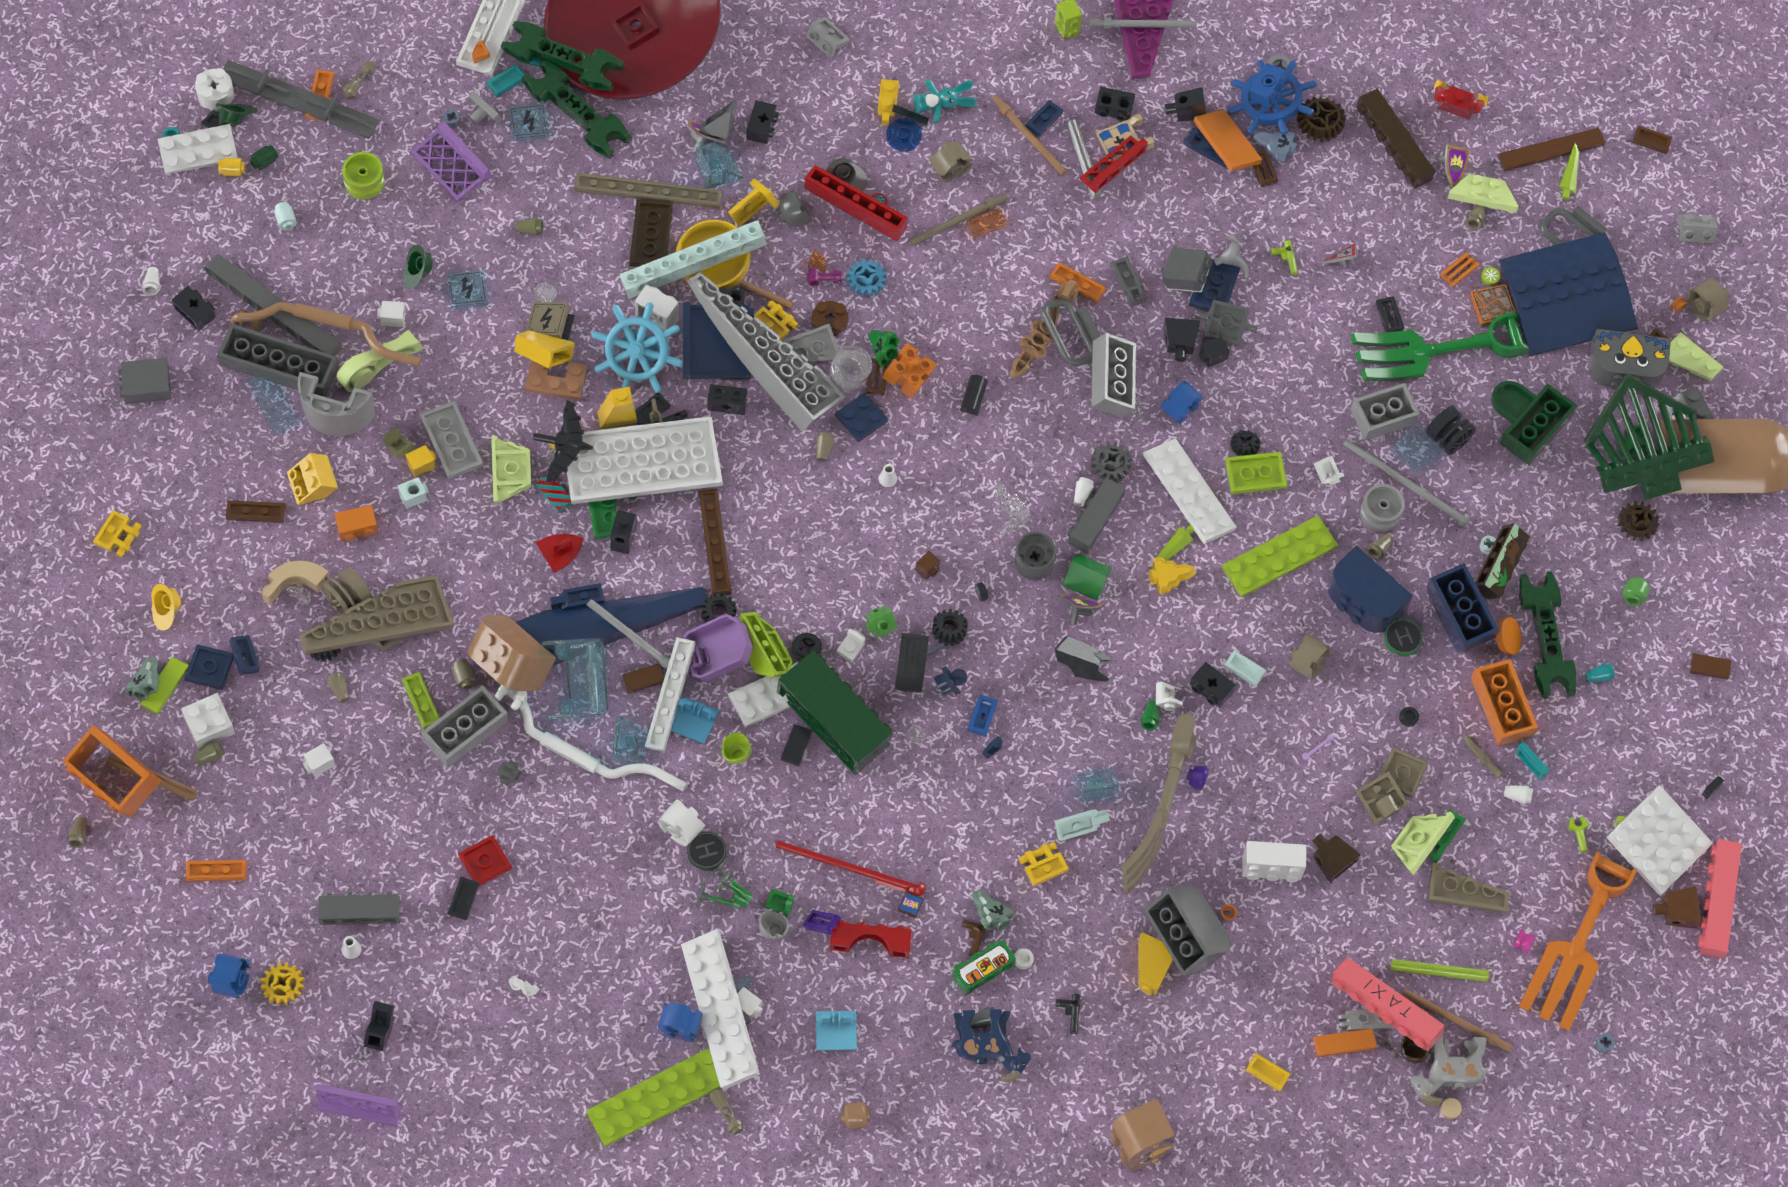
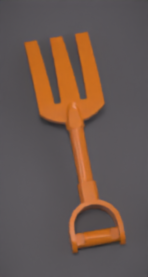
M1600 851L1596 852L1588 869V884L1594 892L1575 938L1571 942L1553 941L1548 943L1519 1004V1007L1529 1011L1557 957L1562 958L1539 1014V1017L1549 1021L1577 967H1581L1582 971L1559 1024L1560 1027L1568 1031L1599 968L1594 957L1585 950L1586 942L1608 898H1617L1623 895L1637 872L1635 868L1630 870L1601 856ZM1595 867L1627 882L1620 887L1607 886L1596 876Z

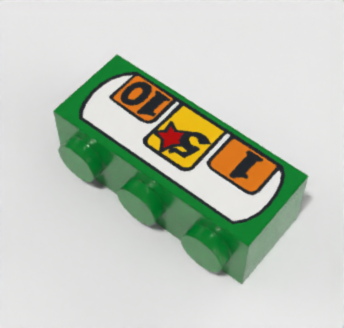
M1003 940L998 943L995 941L984 952L981 953L979 951L972 955L971 960L968 962L957 964L954 967L952 977L966 996L1013 967L1016 963V958Z

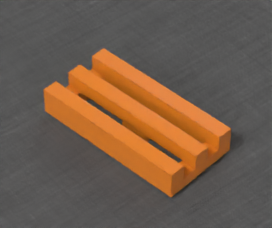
M1466 252L1441 272L1440 276L1454 288L1477 269L1480 263L1478 261L1475 262L1474 258L1470 257L1469 253ZM1465 259L1467 260V261H1466L1465 263H1463L1459 268H1457L1453 273H1451L1449 276H1447V274H1449L1453 269H1455V268H1456L1459 264H1461ZM1469 264L1472 265L1469 269H1467L1464 273H1462V274H1461L1458 278H1456L1454 281L1451 280V279L1454 278L1458 273H1460L1464 268H1466Z

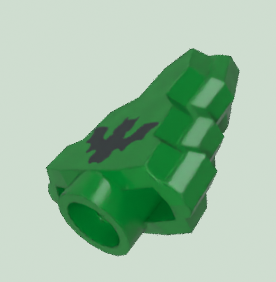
M871 330L868 333V338L872 343V350L875 353V359L880 367H885L897 357V346L900 339L893 331L881 332L880 330Z

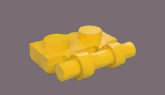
M773 300L768 303V307L771 308L769 311L763 306L754 314V318H758L778 334L780 340L790 333L787 326L792 327L794 330L799 326L795 318L791 314L788 315L783 310V307L780 304H776ZM778 315L783 320L780 322L775 316Z
M112 510L93 543L109 552L113 550L114 546L118 547L116 555L122 558L125 552L130 550V544L134 538L136 539L140 534L139 530L142 525L135 522L133 527L128 526L130 518ZM123 532L128 534L124 541L120 540Z
M1054 842L1048 845L1045 843L1039 849L1029 850L1024 853L1025 855L1018 857L1021 865L1026 862L1030 864L1025 867L1024 871L1033 887L1069 870L1060 852L1052 854L1051 851L1057 849ZM1042 855L1046 857L1041 861H1036V858Z

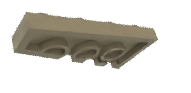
M1432 863L1428 902L1507 913L1509 892L1486 883H1479L1474 878L1464 877L1457 874L1456 871L1447 870L1439 867L1436 863Z

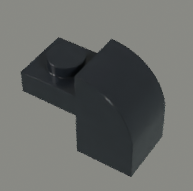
M378 1001L374 1002L371 1021L365 1031L364 1047L383 1052L394 1023L393 1005Z

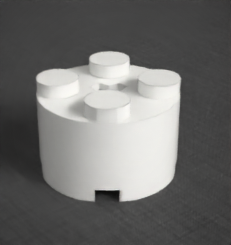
M222 68L209 69L197 75L195 89L198 101L202 107L210 109V111H219L216 104H230L234 99L231 78Z
M677 799L658 820L661 829L665 833L668 831L672 835L670 838L682 846L690 844L705 827V824L697 818L698 812L692 807L686 808Z

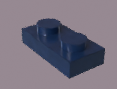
M1048 100L1026 123V127L1041 137L1063 114V109Z

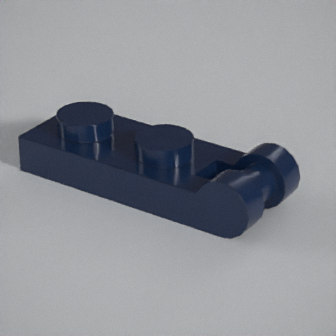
M1192 128L1189 132V137L1184 139L1183 144L1227 168L1203 133L1197 128Z

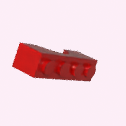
M841 920L840 922L836 921L838 925L836 929H831L833 931L830 939L831 951L850 952L857 942L872 939L880 942L886 948L890 957L909 958L912 929H908L905 926L892 928L885 924L872 926L865 922L852 924Z

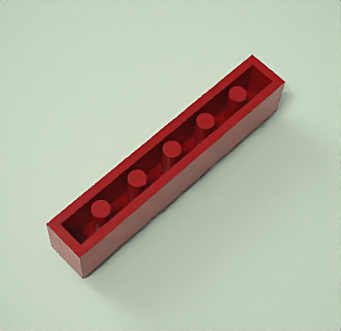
M814 165L805 177V190L898 242L906 231L908 217L822 168Z

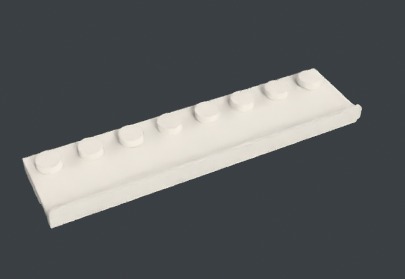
M482 0L456 60V65L493 77L504 52L501 44L509 40L514 28L512 24L514 21H517L525 0ZM483 40L491 57L474 64L472 58L473 50L476 44Z

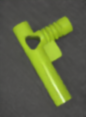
M1285 241V247L1271 248V256L1280 254L1282 261L1288 260L1291 275H1297L1298 271L1291 241Z

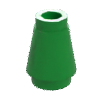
M1156 701L1148 702L1140 719L1142 728L1146 730H1155L1159 725V706L1156 705Z

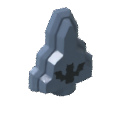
M1260 131L1255 132L1253 137L1260 146L1267 148L1269 154L1275 156V160L1284 163L1288 156L1293 157L1298 144L1293 142L1296 133L1288 131L1285 135L1281 134L1280 131L1274 133Z

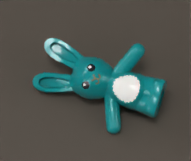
M926 79L925 85L931 93L913 95L915 112L918 114L934 109V123L940 121L942 107H974L977 104V100L973 97H959V94L969 91L973 87L971 80L964 81L954 88H944L939 92L930 79Z

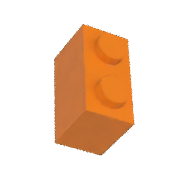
M372 505L334 513L341 541H353L357 537H370L378 533Z

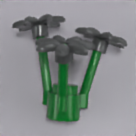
M725 860L711 875L710 879L712 881L716 875H719L720 882L715 885L717 894L721 890L725 891L726 888H730L734 891L732 895L734 901L709 895V893L704 892L706 886L705 883H702L696 907L699 908L701 906L702 900H712L734 906L737 909L740 906L745 908L753 894L731 878L733 872L729 873V871L723 869V866L728 862V860Z

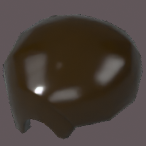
M1403 1036L1400 1052L1406 1061L1416 1064L1423 1063L1428 1059L1431 1048L1427 1051L1424 1048L1418 1047L1409 1037Z

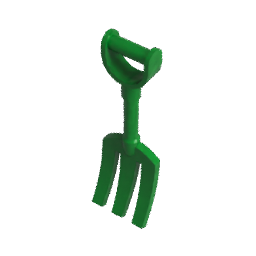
M1515 312L1497 316L1491 322L1488 332L1436 344H1425L1423 339L1411 329L1388 333L1354 332L1350 335L1353 345H1408L1394 349L1359 350L1356 352L1357 362L1401 364L1413 362V364L1398 367L1364 368L1360 372L1362 379L1365 381H1397L1424 377L1429 358L1461 350L1489 347L1496 355L1504 358L1522 356L1529 351L1528 345H1525L1518 326L1517 320L1519 315ZM1506 325L1513 346H1505L1496 341L1493 336V330L1499 326Z

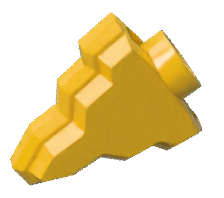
M1153 558V569L1149 570L1151 585H1157L1160 595L1170 593V590L1178 587L1181 581H1187L1196 575L1195 567L1186 564L1177 565L1174 561H1165L1164 558Z

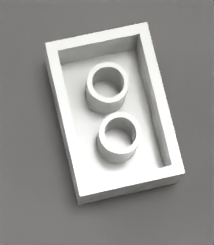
M1247 841L1242 854V877H1247L1250 880L1267 878L1269 881L1286 879L1288 882H1297L1302 879L1306 869V845Z

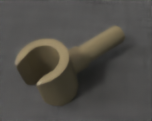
M652 399V412L649 414L651 424L656 419H659L661 423L662 417L657 409L656 399Z

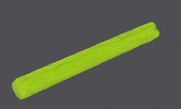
M1396 959L1391 961V970L1397 972L1484 982L1489 980V971L1483 969Z

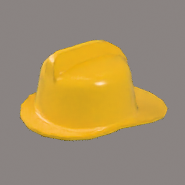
M157 584L151 593L152 615L156 627L164 631L172 626L174 615L180 608L181 599L175 588H168L164 584Z

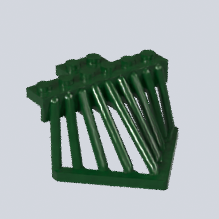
M1629 374L1624 376L1584 439L1585 446L1600 464V466L1596 467V470L1599 473L1604 493L1641 484L1644 499H1651L1682 490L1678 472L1715 462L1711 443L1706 435H1701L1693 408ZM1635 388L1641 391L1656 435L1659 447L1657 450L1655 449ZM1627 391L1644 437L1646 453L1643 452L1623 397ZM1651 397L1658 402V407L1669 436L1670 446L1666 444ZM1617 406L1630 436L1635 456L1631 455L1613 416ZM1667 406L1673 408V414L1681 435V443L1678 442ZM1682 413L1689 419L1694 435L1691 440ZM1607 422L1624 457L1622 460L1619 459L1604 434L1603 428ZM1597 437L1611 458V463H1608L1594 446Z

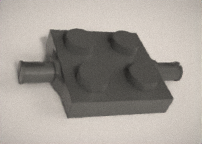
M1214 299L1208 313L1197 310L1196 314L1199 315H1195V318L1206 320L1204 336L1212 338L1222 336L1224 341L1240 344L1245 331L1256 333L1257 330L1250 328L1258 329V326L1248 324L1247 322L1249 308Z

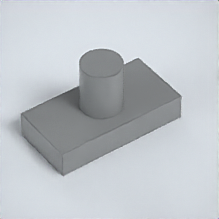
M474 91L469 95V98L478 107L470 116L476 124L486 115L497 125L503 120Z

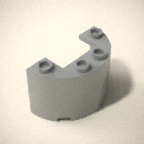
M302 372L299 373L298 391L302 410L308 423L317 431L335 437L348 436L364 429L374 418L376 412L372 392L354 387L348 403L313 394L319 381L318 377Z

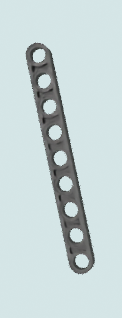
M216 254L204 266V270L208 275L257 311L270 307L275 303L284 302L219 254ZM284 311L268 317V319L308 348L334 356L342 349L341 344L335 338L310 320L295 317L292 313Z

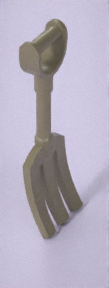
M1184 713L1177 718L1171 741V759L1168 766V776L1159 808L1156 809L1148 833L1133 855L1121 866V871L1124 873L1122 881L1125 882L1122 886L1127 894L1136 887L1149 871L1162 846L1180 774L1182 773L1185 761H1190L1196 744V737L1193 734L1195 719L1190 714Z

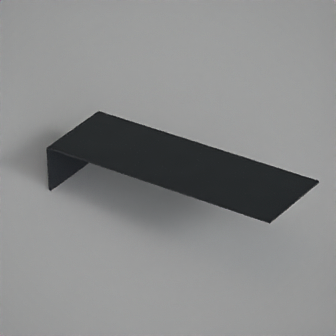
M895 104L893 105L892 112L922 124H928L929 118Z

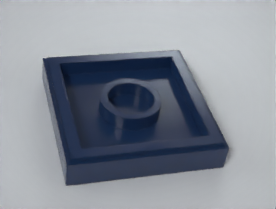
M197 644L185 676V681L223 690L234 659L233 653Z

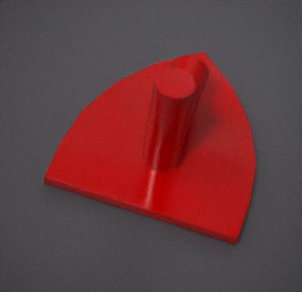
M555 534L535 543L553 573L569 565L576 558L581 549L583 537L573 534Z

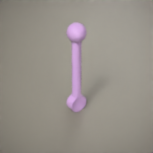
M1328 735L1326 740L1310 752L1303 753L1302 759L1304 761L1309 760L1313 753L1328 742L1334 741V735Z

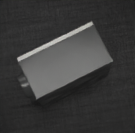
M1172 248L1162 276L1167 289L1202 292L1209 269L1212 266V259L1209 257L1207 250Z

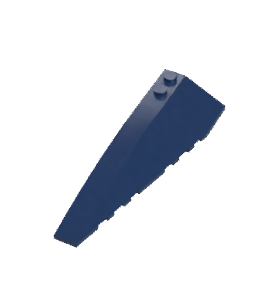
M703 587L610 600L599 605L633 632L638 633L701 608L707 595ZM589 606L562 610V608L549 609L515 622L556 657L552 666L627 637Z

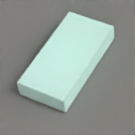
M1235 650L1224 664L1226 669L1255 687L1267 671Z

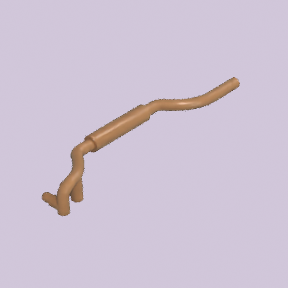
M278 302L263 310L247 313L245 309H241L239 313L231 317V324L242 327L244 322H250L251 330L260 332L265 318L284 311L292 313L295 317L347 330H360L364 333L370 347L384 358L420 367L422 362L420 357L392 351L382 346L375 338L370 325L365 322L354 320L352 316L300 303L294 305Z

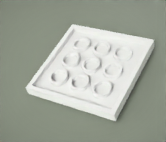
M1660 785L1606 837L1624 858L1637 869V872L1658 895H1662L1713 844Z

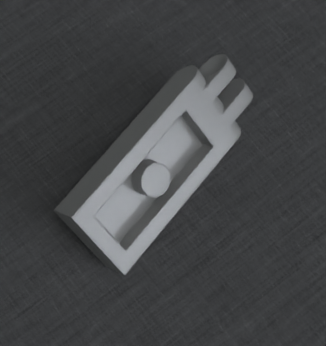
M1367 1009L1345 1011V1014L1338 1015V1021L1346 1020V1022L1339 1023V1028H1347L1348 1032L1372 1028L1373 1030L1393 1029L1392 1025L1386 1024L1382 1018L1375 1013L1369 1012Z

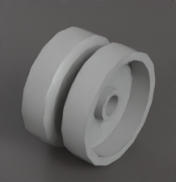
M1389 484L1372 486L1366 492L1360 508V517L1363 524L1375 532L1384 533L1393 530L1398 525L1405 508V500L1402 493Z

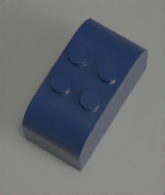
M1357 545L1337 563L1328 586L1329 596L1336 603L1337 608L1342 612L1345 611L1353 623L1359 624L1365 630L1373 633L1384 632L1395 620H1398L1408 610L1413 597L1410 592Z
M1465 563L1430 578L1427 584L1429 598L1448 637L1459 653L1496 638L1499 629Z

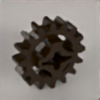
M1636 501L1632 505L1627 503L1626 507L1621 509L1617 518L1619 519L1618 526H1622L1620 532H1627V538L1630 535L1633 536V541L1637 537H1639L1640 541H1643L1645 537L1650 539L1652 535H1655L1660 524L1658 523L1659 516H1654L1656 509L1651 511V505L1649 504L1646 507L1643 501L1640 505Z

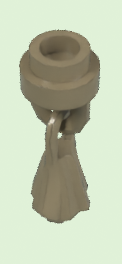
M369 60L361 65L362 73L357 74L350 83L344 86L343 93L346 98L352 99L356 97L359 88L366 79L365 76L375 73L376 65Z
M718 1089L713 1090L710 1094V1100L718 1107L723 1117L728 1120V1132L732 1133V1135L739 1134L743 1131V1123L741 1120H735L733 1117L734 1114L728 1103L726 1092ZM726 1108L729 1111L727 1114L724 1112V1109Z

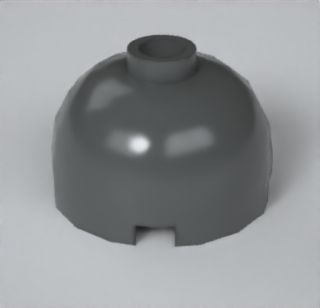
M794 190L782 197L779 204L781 213L778 215L783 223L788 222L793 227H802L812 221V218Z

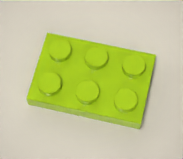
M1281 452L1225 458L1231 495L1287 489Z

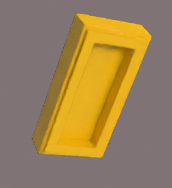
M1257 1053L1246 1068V1072L1279 1092L1291 1075Z

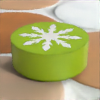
M1487 267L1483 270L1481 280L1485 285L1494 286L1499 282L1500 273L1496 268Z

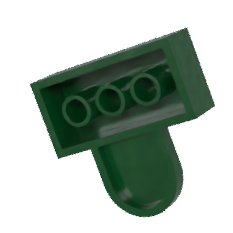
M1504 381L1494 388L1491 395V404L1494 410L1512 423L1503 434L1499 444L1529 466L1572 418L1578 406L1549 384L1536 396L1517 382Z

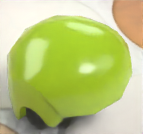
M736 732L729 734L723 739L722 755L728 763H743L751 755V745L744 734Z

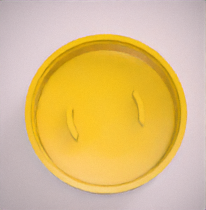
M723 220L699 222L682 235L676 252L734 230L737 227ZM747 252L699 272L721 289L734 288L744 279L749 270L751 253ZM699 272L686 276L683 279L688 284L687 281Z

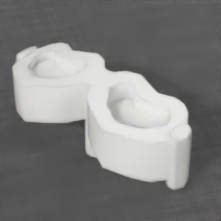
M512 976L509 979L511 988L513 990L522 989L526 996H533L540 990L536 985L532 986L528 981L523 982L516 976Z

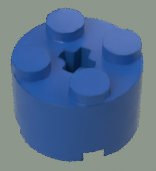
M1184 380L1168 395L1169 401L1166 402L1164 400L1160 408L1176 423L1178 422L1181 425L1187 419V415L1191 411L1194 412L1200 406L1199 403L1203 400V397L1190 383Z
M218 953L215 958L214 970L208 976V983L211 984L212 991L221 995L239 998L238 994L242 995L249 980L250 975L246 974L247 968L250 969V961L245 958Z
M669 1002L668 1006L664 1003L658 1029L667 1038L674 1039L676 1035L682 1037L683 1041L693 1043L694 1039L697 1038L703 1013L697 1009L696 1013L690 1010L691 1007L684 1004Z

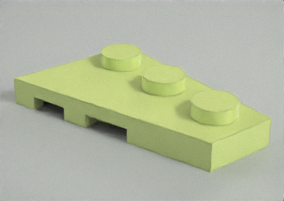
M1681 332L1671 341L1669 362L1672 365L1690 371V373L1708 381H1712L1722 371L1723 366Z

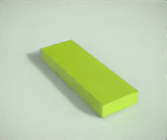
M171 657L158 677V692L148 695V698L140 703L141 706L158 715L186 674L189 665Z
M420 672L402 678V683L423 730H425L440 717Z

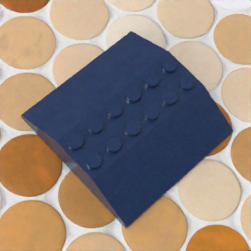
M1606 232L1499 259L1515 312L1519 315L1518 322L1525 343L1529 347L1528 352L1530 356L1592 341L1596 329L1628 332L1638 329L1629 289L1618 256Z

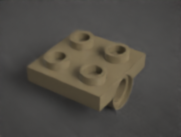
M1389 771L1355 790L1375 825L1409 806L1408 801Z

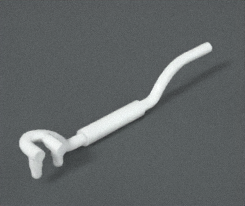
M500 685L494 696L497 701H500L507 694L514 701L511 704V708L513 710L520 708L526 733L540 741V745L593 774L598 773L606 778L616 779L628 774L645 773L657 777L682 792L687 787L688 783L661 768L649 764H629L610 769L602 765L600 760L551 733H544L536 729L533 724L530 707L527 703V691H516Z

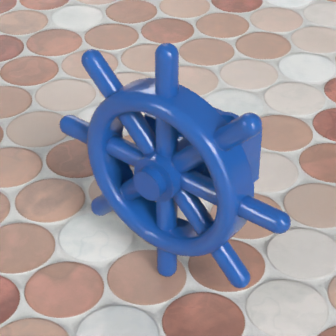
M1258 60L1259 72L1251 76L1246 83L1237 79L1231 81L1232 86L1242 89V103L1228 107L1227 112L1233 114L1244 110L1246 115L1253 120L1248 128L1249 134H1253L1259 124L1278 125L1281 134L1285 135L1288 132L1285 122L1293 118L1298 111L1307 115L1314 113L1312 108L1302 105L1303 91L1316 87L1317 82L1312 80L1300 84L1297 77L1292 74L1297 65L1294 60L1290 61L1285 70L1268 63L1264 65L1262 60ZM1287 83H1288L1290 86H1292V87H1290V88H1287V89L1282 90V88H1285V87H1286ZM1295 94L1293 101L1283 98ZM1263 105L1259 111L1255 110L1253 107ZM1279 105H1284L1287 108L1281 111ZM1269 108L1273 109V114H1266Z

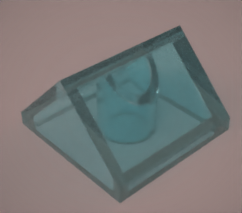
M617 716L612 749L613 763L643 764L648 729L622 716Z
M1111 768L1073 774L1078 803L1117 797L1119 783Z

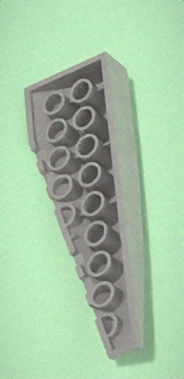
M699 272L687 281L706 313L732 350L802 432L845 398L816 365L813 367L807 362L808 358L803 354L799 356L792 350L793 346L782 342L779 339L780 336L755 317L753 319L748 315L747 309L743 306L738 307L733 303L732 297L728 294H722L719 291V287Z

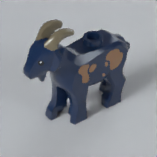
M1001 1009L990 1010V1032L974 1033L970 1026L971 1020L975 1016V1010H963V1013H954L955 1026L959 1032L960 1039L954 1041L951 1047L956 1049L958 1056L968 1061H975V1064H987V1060H998L1011 1072L1009 1076H1001V1080L1008 1083L1015 1081L1031 1060L1030 1053L1023 1052L1021 1047L1018 1048V1054L1013 1055L1006 1035V1023L1010 1017V1011H1002Z

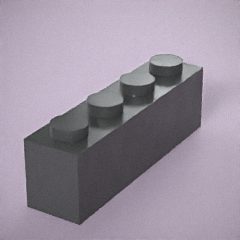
M1107 477L1103 483L1099 482L1095 489V496L1090 497L1086 503L1087 509L1085 512L1081 511L1077 517V525L1070 528L1067 534L1069 536L1068 544L1088 554L1124 497L1126 487Z
M387 892L384 895H376L375 893H365L364 895L346 893L343 896H336L332 893L324 894V896H319V924H400V895L393 892Z

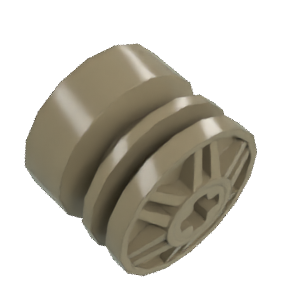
M349 566L337 574L340 583L332 578L329 580L330 584L325 583L321 586L327 601L340 615L345 613V610L355 606L354 601L359 604L368 598H373L366 583Z

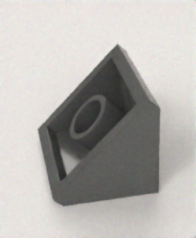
M736 100L706 118L700 132L728 138L734 126L737 107Z

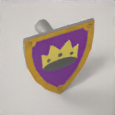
M693 120L688 122V128L692 131L691 136L697 141L693 149L694 152L700 154L706 139L725 143L721 137L701 133V124Z
M1446 145L1445 156L1439 155L1437 161L1445 163L1444 175L1447 176L1448 182L1453 189L1465 173L1469 149Z

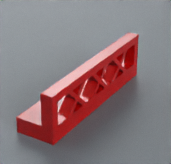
M1130 135L1080 177V180L1094 193H1097L1144 154L1148 142L1144 138L1138 142ZM1131 143L1132 145H1134L1128 151H1126L1127 144ZM1115 154L1122 155L1116 161H1113ZM1102 165H1110L1104 171H1101ZM1095 175L1096 177L1091 182L1088 177Z

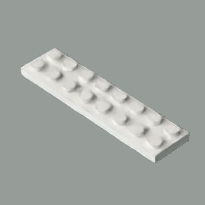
M715 929L681 944L698 1008L703 1013L702 1022L720 1088L725 1090L760 1075L720 931Z

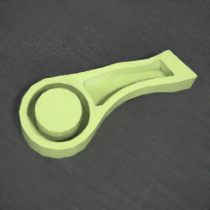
M409 330L397 339L382 345L389 350L408 355L419 352L424 348ZM372 349L347 360L339 369L336 377L346 391L352 392L354 387L361 389L367 385L378 372L394 360L384 358Z

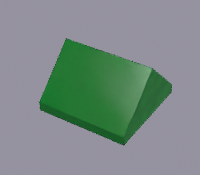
M1077 553L1071 561L1062 586L1098 601L1112 568Z

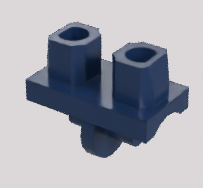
M947 666L941 668L943 673L934 677L938 689H941L943 694L951 691L955 695L960 694L961 691L957 686L966 683L968 679L967 673L963 669H955L951 672Z

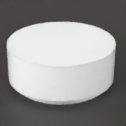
M1028 949L1016 951L1014 955L1016 967L1019 969L1030 968L1034 961L1033 953Z

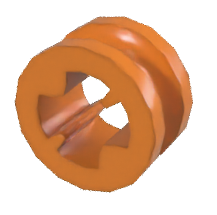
M1680 296L1671 303L1670 307L1675 309V313H1679L1687 307L1689 302L1684 301V297Z

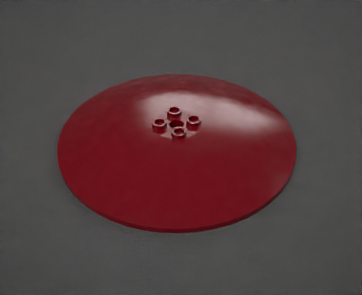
M548 0L544 14V30H546L547 34L544 38L592 55L595 49L599 48L624 62L625 68L623 71L610 70L604 75V78L612 82L614 86L612 91L589 88L579 81L581 74L559 67L567 74L569 81L576 87L587 93L608 99L626 100L643 98L665 91L676 85L692 73L704 60L718 33L721 4L720 0ZM633 23H640L639 27L631 28Z

